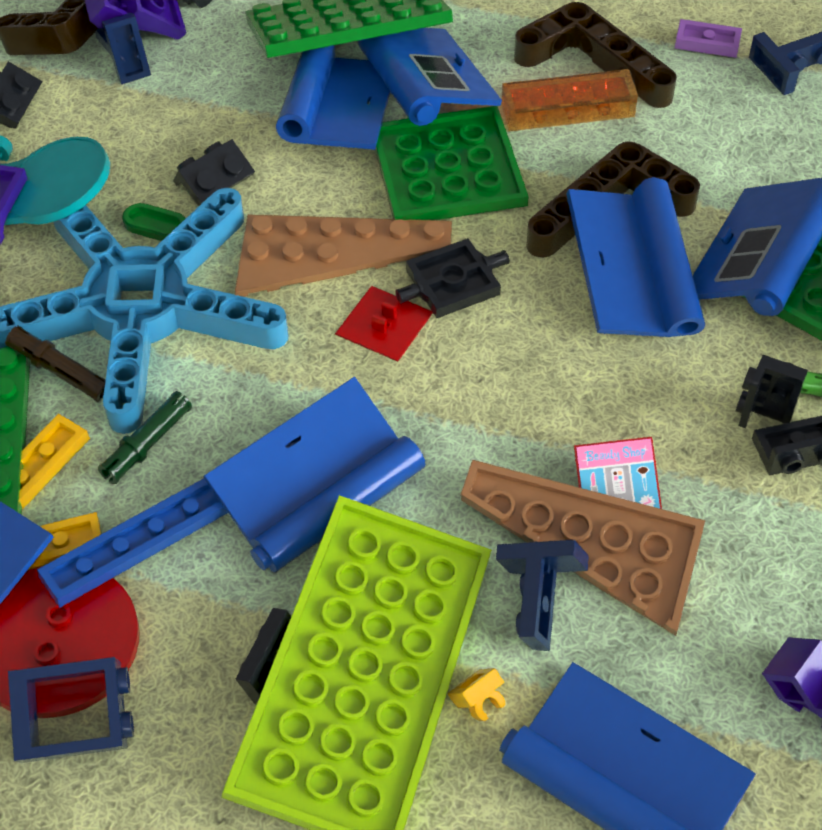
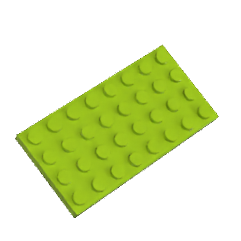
M339 495L222 791L221 798L309 830H404L492 550Z

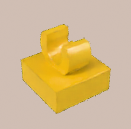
M495 668L479 669L447 693L458 708H469L471 716L478 721H486L488 719L487 714L482 708L483 701L486 698L496 708H503L505 706L504 697L498 691H495L505 682Z

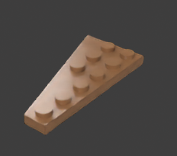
M247 214L235 295L246 297L249 293L264 290L270 292L279 290L280 287L287 285L312 283L354 274L358 270L372 267L378 269L388 267V264L413 259L451 245L452 221Z
M472 460L461 492V501L527 543L575 540L589 555L588 571H577L574 573L675 636L677 635L705 520Z

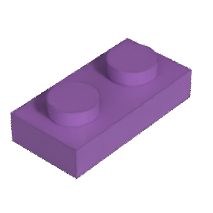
M680 19L674 49L737 58L742 28Z

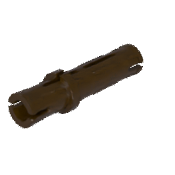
M19 325L9 332L5 345L30 359L33 366L38 369L43 367L84 392L96 402L103 398L104 378L55 349L54 343L49 340L42 341Z

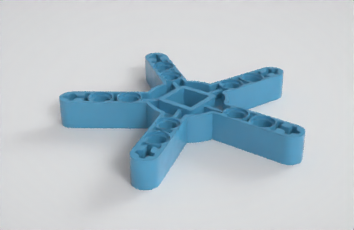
M222 188L215 191L155 248L149 246L123 248L85 205L75 213L53 222L57 232L89 269L84 277L82 286L0 306V348L8 347L5 345L6 337L17 325L42 341H53L95 330L99 335L111 341L103 406L111 429L122 434L137 430L143 420L151 343L166 338L178 328L265 349L282 347L288 341L289 336L286 313L281 306L191 285L187 282V278L244 223L241 195L232 188ZM122 291H153V299L121 300Z

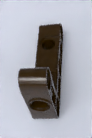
M568 3L522 27L515 34L514 60L520 66L533 67L548 59H552L554 54L567 47H578L592 58L594 64L616 81L620 80L634 91V95L640 97L650 106L664 108L673 101L677 80L676 73L584 3Z

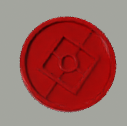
M41 567L31 569L23 575L0 604L1 707L11 712L8 671L111 657L118 659L121 662V668L127 667L129 671L139 645V621L130 596L114 578L59 608L39 579L37 569ZM105 673L35 682L38 718H55L77 713L96 704L107 696Z

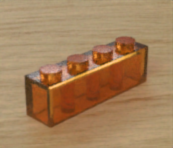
M629 69L502 83L501 106L509 132L635 117L638 94Z

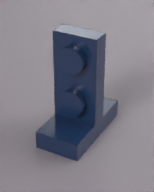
M131 12L102 21L103 28H98L95 35L112 57L120 83L125 84L151 76L135 15Z
M765 32L753 35L749 58L783 95L795 91L799 72L805 67L817 63L822 64V32L779 47Z
M575 540L497 544L496 560L509 573L522 574L520 577L522 606L521 612L516 617L517 634L532 650L550 651L557 573L588 571L589 555Z

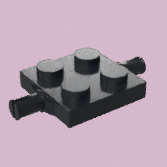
M469 238L407 260L406 272L414 284L396 289L397 300L402 304L403 302L420 297L428 304L435 317L440 318L500 295L501 285L493 275L492 269L509 264V256L505 250L486 257L476 250Z

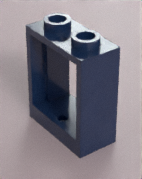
M115 657L8 671L14 761L27 763L128 748L127 738L134 737L132 711H125L124 694L130 693V676L128 668H121V662ZM105 673L110 736L40 746L35 682Z

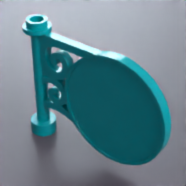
M0 135V160L8 161L13 145L7 138ZM68 137L51 142L19 161L0 164L24 168L28 178L4 225L21 223L46 224L63 219L88 204L102 189L110 173V159L102 145L88 137Z

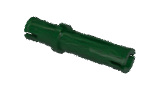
M178 391L173 392L131 436H124L119 441V448L98 466V471L106 480L112 475L109 483L117 484L120 478L136 462L142 463L147 458V451L186 412L192 409L190 400L184 395L179 401L178 399L182 396V393Z

